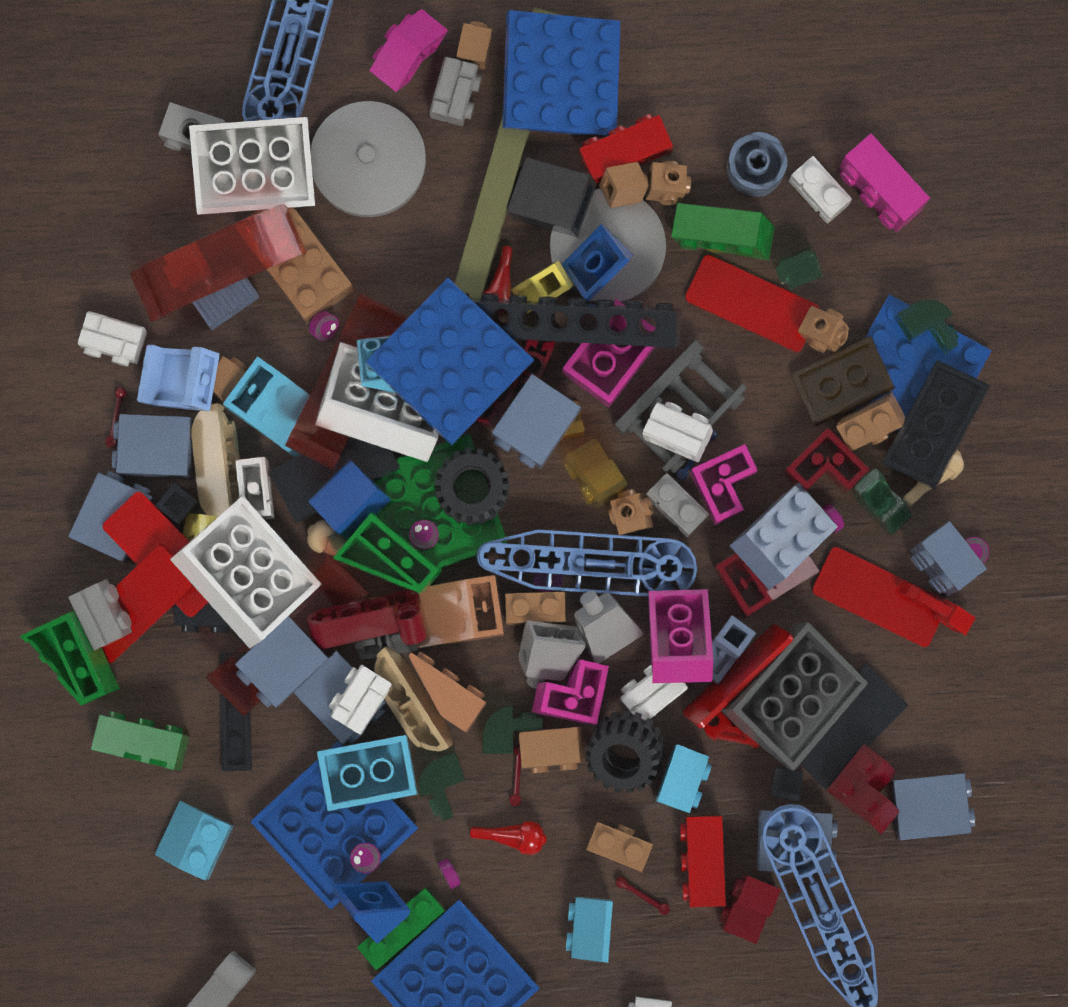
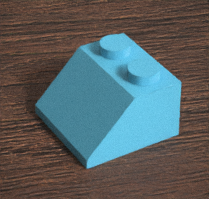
M678 744L674 745L655 802L686 813H690L691 808L697 809L702 796V792L698 791L701 780L707 781L712 764L707 763L709 756Z
M179 801L155 855L187 873L203 880H209L234 825L183 801Z
M576 897L575 903H569L568 921H574L573 933H567L566 951H571V958L608 963L613 905L611 899Z

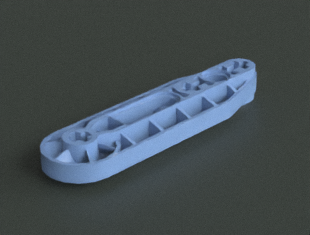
M272 0L243 101L242 116L244 122L299 118L302 116L334 0H329L327 6L318 3L319 0H307V3H303L302 7H298L297 2L301 3L302 0H280L286 3L281 22L272 21L277 0ZM315 11L325 12L320 33L310 30ZM270 27L279 30L273 50L264 48ZM288 33V42L284 56L282 57L281 61L283 63L281 71H278L276 69L278 66L285 37ZM297 36H299L290 74L285 73L287 64H290L293 47ZM308 38L318 40L312 61L303 58ZM262 54L271 57L266 77L256 76ZM300 65L310 67L304 88L295 85ZM254 81L261 83V85L253 88ZM273 81H282V82H285V83H286V86H284V85H282V84H280V83H273ZM275 89L280 90L277 98L274 97ZM294 93L302 94L300 105ZM296 103V109L284 111V105ZM275 107L277 114L272 113L273 117H268L266 110L271 111L270 108Z
M534 530L485 542L478 548L476 553L477 562L484 570L532 589L575 592L595 591L596 593L648 596V593H639L640 581L648 591L675 590L671 583L676 580L680 590H688L693 584L697 573L696 558L691 549L680 541L668 538ZM534 533L550 534L549 545H524V536ZM554 534L579 536L578 548L554 547ZM583 536L608 538L607 550L583 549ZM520 537L519 544L502 543V541ZM613 538L637 540L636 552L612 551ZM642 540L655 541L646 546L642 552ZM491 547L494 548V553L505 554L504 548H509L506 556L508 566H503L505 560L501 559L493 560V565L489 564V559L484 558V553L489 552ZM520 549L524 550L528 555V562L523 567L517 566L513 561L514 553ZM534 550H538L537 557H546L549 555V552H552V557L557 558V563L552 564L550 569L548 568V563L536 562L537 568H533L535 562ZM585 554L626 557L625 563H617L615 560H595L591 558H585L584 560ZM634 557L639 558L637 564L638 575H633ZM669 560V565H673L674 569L673 572H668L667 576H665V571H661L660 567ZM584 565L585 567H603L608 569L625 567V574L584 571ZM642 565L652 566V568H642ZM682 568H692V571H682ZM500 570L517 571V579L501 573ZM522 572L547 573L546 586H534L522 581ZM552 574L576 575L575 588L551 587ZM581 576L605 577V590L580 589ZM611 578L634 579V592L609 591ZM657 579L661 580L657 588L653 590L652 586Z
M794 804L779 806L768 815L763 823L761 833L763 844L815 964L823 976L851 1007H876L878 988L874 946L823 829L813 812L807 808ZM783 812L787 818L785 820H783L781 816V813ZM767 830H778V837L766 835ZM794 830L797 838L790 840L788 831ZM823 838L827 849L819 851ZM782 845L785 850L778 856L775 852ZM799 850L801 851V854L803 856L802 858H800V855L798 853ZM830 855L839 875L826 879L819 860ZM811 859L813 860L812 862H810V863H808V864H806V865H804V866L796 867L797 865H802V864L807 863V862L810 861ZM774 860L785 866L777 869ZM793 872L801 890L789 896L781 875ZM818 872L833 908L829 909L824 900L818 882L814 881L812 874ZM804 877L809 878L811 883L809 886L821 911L819 914H817L802 881ZM842 882L851 902L838 906L831 887ZM805 899L812 917L801 923L793 902ZM854 909L862 929L849 932L842 915ZM817 926L824 944L813 949L804 929ZM866 935L869 942L870 957L861 959L854 941ZM838 938L841 939L846 950L842 955L838 945L835 943V940ZM829 953L836 970L828 974L819 964L816 956ZM849 964H856L858 966V970L853 974L843 972L844 968ZM870 965L872 969L873 980L870 979L868 972L866 970V968ZM835 980H841L845 991L842 990ZM861 984L867 996L865 999H861L856 986Z

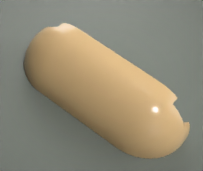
M218 403L211 404L210 411H200L195 417L191 429L199 502L207 515L215 517L220 516L240 498L236 460H240L236 426L234 421H228L223 412L225 407Z
M388 646L384 647L377 654L374 673L393 684L384 699L409 739L417 747L439 752L451 747L452 736L445 720L438 712L407 661L401 654H397L395 649L388 648Z

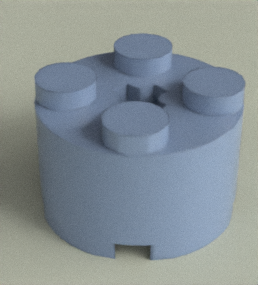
M754 132L737 140L730 151L727 161V175L730 184L742 194L752 197L767 196L774 191L781 183L787 168V156L782 144L777 138L764 132ZM755 160L761 162L758 169L753 168Z

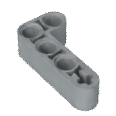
M235 951L231 952L187 1007H227L257 970Z

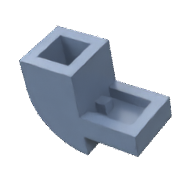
M734 616L728 619L712 641V681L717 685L756 634V632Z

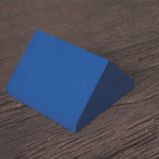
M600 224L561 265L584 299L589 302L634 255L604 225Z
M350 459L308 501L337 533L348 540L370 513L377 514L391 498Z
M388 881L332 885L333 893L352 918L377 944L410 914V909Z

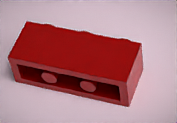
M651 114L645 115L635 121L636 125L628 128L619 126L611 130L609 136L599 140L598 137H593L583 142V147L579 148V157L586 173L598 184L601 182L604 172L608 167L638 162L639 166L672 153L673 144L660 115L652 117Z
M722 816L685 817V823H680V841H686V853H681V870L687 871V883H682L683 901H688V907L726 906Z

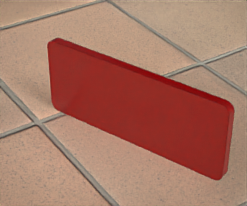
M711 255L703 257L685 296L688 303L793 352H800L806 341L798 330L810 307L813 306L820 309L817 304Z
M135 492L102 526L103 530L137 565L160 545H165L173 555H176L190 542L141 492ZM193 587L176 605L186 616L194 617L209 602Z
M165 545L156 547L115 587L119 595L117 601L122 611L127 612L130 616L132 633L101 647L108 663L116 661L194 587L170 560L174 555Z
M838 547L830 550L812 588V593L815 596L921 647L930 645L940 622L933 618L935 615L934 611L913 603L909 600V597L900 594L898 591L903 582L920 588L940 602L944 599Z
M771 625L736 659L720 683L717 685L712 682L683 710L682 714L698 728L701 729L706 726L794 640V637L778 625Z

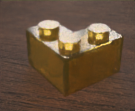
M596 438L565 456L567 464L564 465V468L572 481L576 478L581 484L579 492L587 505L593 503L594 507L598 508L618 496L617 493L626 491L627 482L612 459L609 460Z

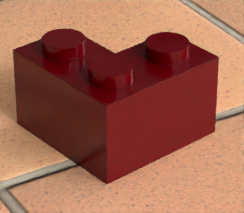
M827 428L783 474L795 485L799 483L807 491L825 473L846 494L870 469Z
M863 744L827 791L838 803L881 835L900 812L888 798L881 794V791L897 772L884 758Z
M743 874L741 879L736 878L730 894L734 896L731 906L724 907L719 922L723 924L721 929L757 944L767 917H771L781 889Z

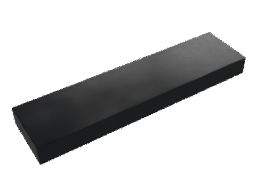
M248 652L219 653L222 771L253 770L250 684L247 686L235 674L239 670L235 664Z

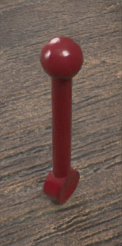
M122 387L115 390L117 399L110 436L105 440L106 445L111 448L116 447L118 444V440L114 439L113 431L114 423L119 420L122 398L126 396V390Z
M520 744L515 745L513 749L516 754L513 795L510 797V804L513 806L520 805L522 801L519 796L521 773Z
M624 877L616 879L615 884L618 888H625L656 907L660 914L667 915L670 912L668 904L657 902L628 884Z

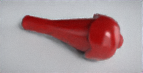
M505 245L501 248L498 268L488 288L483 290L482 294H498V299L510 300V295H512L510 263L513 252L511 246ZM500 308L498 310V317L509 314L505 309Z
M533 821L499 828L473 826L470 829L471 838L492 840L517 849L524 855L539 853L547 841L542 826Z

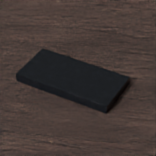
M937 360L882 464L936 490L988 393L990 385Z
M339 434L268 472L295 523H298L317 513L308 500L350 459L373 482L399 470L400 466L391 450Z
M867 664L858 673L868 684L800 763L825 790L835 781L863 744L868 747L908 706Z

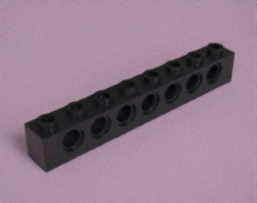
M464 292L512 339L676 348L680 345L681 309L673 308V303H656V307H644V302L627 301L626 306L615 305L614 300L606 299L597 300V304H585L586 299L568 298V303L556 302V297L549 296L539 297V301H528L525 295H510L509 300L498 299L499 295L492 293L481 294V298H472L470 293ZM500 308L508 311L510 315L508 323H503L499 320L498 310ZM528 310H533L538 314L539 321L537 325L528 322L526 318ZM556 312L566 314L568 318L566 326H561L556 322ZM586 313H591L596 317L597 326L595 328L588 327L585 324L584 316ZM615 315H621L625 318L627 323L625 329L615 327L613 323ZM645 316L652 317L655 320L656 328L654 331H648L644 328L642 320Z

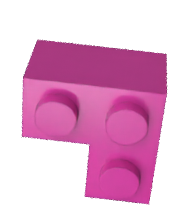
M423 9L414 15H406L399 25L393 24L385 34L387 41L374 53L372 58L375 62L369 71L397 92L411 81L422 61L438 49L448 30Z
M745 444L696 466L690 471V475L714 525L741 514L744 510L732 485L755 475L758 471Z
M577 660L569 671L566 686L549 682L538 683L532 713L584 725H596L609 666Z

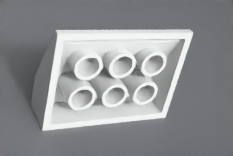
M307 117L189 126L197 215L315 206Z
M340 342L315 425L428 462L439 434L397 393L361 386L357 347Z
M241 496L170 559L249 648L262 641L321 585L317 578L244 496Z

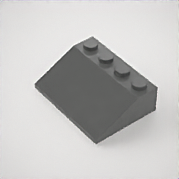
M794 622L787 630L794 637V640L721 710L741 731L791 771L798 767L868 684L809 622Z

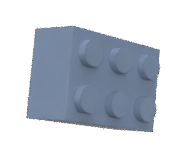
M798 483L781 495L730 547L770 590L786 579L838 526Z
M950 521L909 550L913 555L910 559L919 571L925 570L931 578L928 581L930 586L938 595L943 593L945 597L959 591L987 569Z

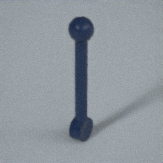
M713 430L708 444L717 439L718 434L715 430ZM690 459L683 469L677 471V478L681 481L687 479L688 471L696 461Z

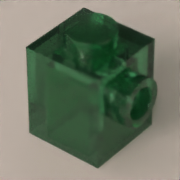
M813 245L780 258L778 263L780 267L776 268L781 283H787L790 290L822 277L824 272Z

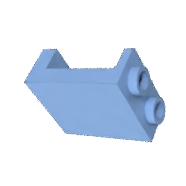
M148 344L143 360L141 381L138 389V402L161 408L210 411L220 354L202 347H192V350L161 348Z

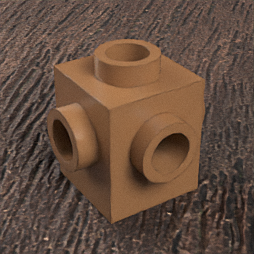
M675 161L653 162L647 171L649 186L646 190V200L660 201L663 205L680 203L685 194H689L691 187V177L687 176V166L679 165Z
M811 306L798 332L810 343L809 346L816 351L825 353L828 350L836 353L839 347L846 342L849 327L842 320L843 316L832 309H828L825 312Z
M631 489L617 493L619 499L610 501L612 507L609 508L610 520L613 525L617 526L619 535H627L654 527L651 515L654 513L650 498H646L645 493L635 494V490Z

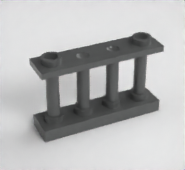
M696 340L614 425V429L622 436L627 431L631 434L634 432L667 463L661 469L663 475L669 471L675 474L686 461L682 458L683 456L677 453L674 455L670 450L646 441L642 434L645 427L642 425L643 421L640 417L647 410L652 413L657 402L662 404L663 400L660 396L667 389L671 392L674 390L698 414L706 417L709 420L708 424L711 426L729 408L735 411L746 399L742 395L747 389L743 384L736 391H733L702 361L703 357L700 354L703 352L704 347ZM687 368L691 371L694 369L727 400L715 413L682 382L683 378L680 375Z

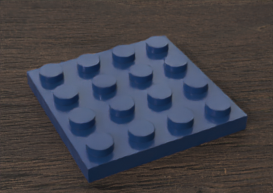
M509 10L506 13L502 128L599 137L609 136V132L617 128L621 21Z
M447 278L374 352L365 364L452 446L522 374L534 359Z
M890 294L865 337H872L896 388L890 392L895 396L905 417H907L937 360L977 378L991 353L990 349ZM877 397V398H875V399H873V400H871V401H869V402H867V403H865V404H863V405H861V406H859V407H856V408H854V409H858V408H860V407H862V406H864V405H866V404H868V403H870V402H872V401H874V400H876V399H878V398H880V397Z
M337 741V742H336L331 748H329V749H334V748H339V747H344V746H343L339 741ZM316 760L250 821L330 910L340 902L332 891V885L360 883L370 874L358 872L351 864V852L357 845L370 843L376 846L381 855V864L418 829L415 823L393 799L328 811L319 760Z
M460 899L371 980L394 1007H520L540 989Z

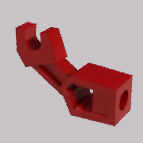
M903 582L898 591L900 594L909 597V600L913 603L934 611V619L962 635H967L976 619L960 606L946 599L940 602L909 583Z
M722 712L716 715L719 720L717 726L707 724L703 727L706 736L713 741L720 739L750 745L753 749L760 747L758 743L738 727L733 726Z

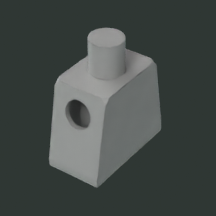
M588 591L581 596L580 602L583 608L575 612L574 619L586 644L585 649L595 663H601L644 635L631 616L610 593H604L598 597L595 591Z
M526 621L518 657L524 675L527 676L526 682L530 687L536 689L537 684L545 682L546 679L558 681L565 679L586 646L577 626Z

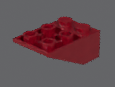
M737 553L713 568L744 618L820 572L811 557L808 556L786 579L769 590Z

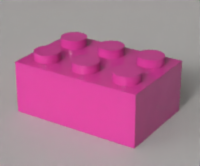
M869 134L844 157L839 167L842 180L849 187L854 186L861 193L859 195L861 201L868 208L873 207L880 214L879 220L889 230L893 228L896 233L918 215L930 200V197L872 134Z
M615 298V305L625 306ZM621 315L614 316L613 323L615 327L625 329L627 324L625 318ZM644 319L642 320V324L646 330H655L654 326L649 324ZM582 343L563 367L562 374L610 408L655 347Z
M708 589L649 591L648 619L652 683L712 682L713 649Z

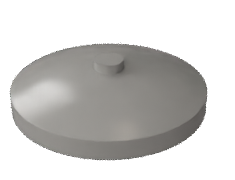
M356 102L343 106L333 112L318 128L310 150L312 176L320 193L334 207L354 216L378 217L399 209L416 193L425 173V147L417 127L400 110L380 102Z
M596 189L578 238L552 231L550 238L551 261L553 264L559 260L562 264L600 224L604 225L634 256L589 302L597 304V300H615L616 298L621 303H624L644 293L657 279L666 254L665 232L659 217L644 200L640 203L610 208L602 190ZM575 285L569 289L573 294L584 299Z

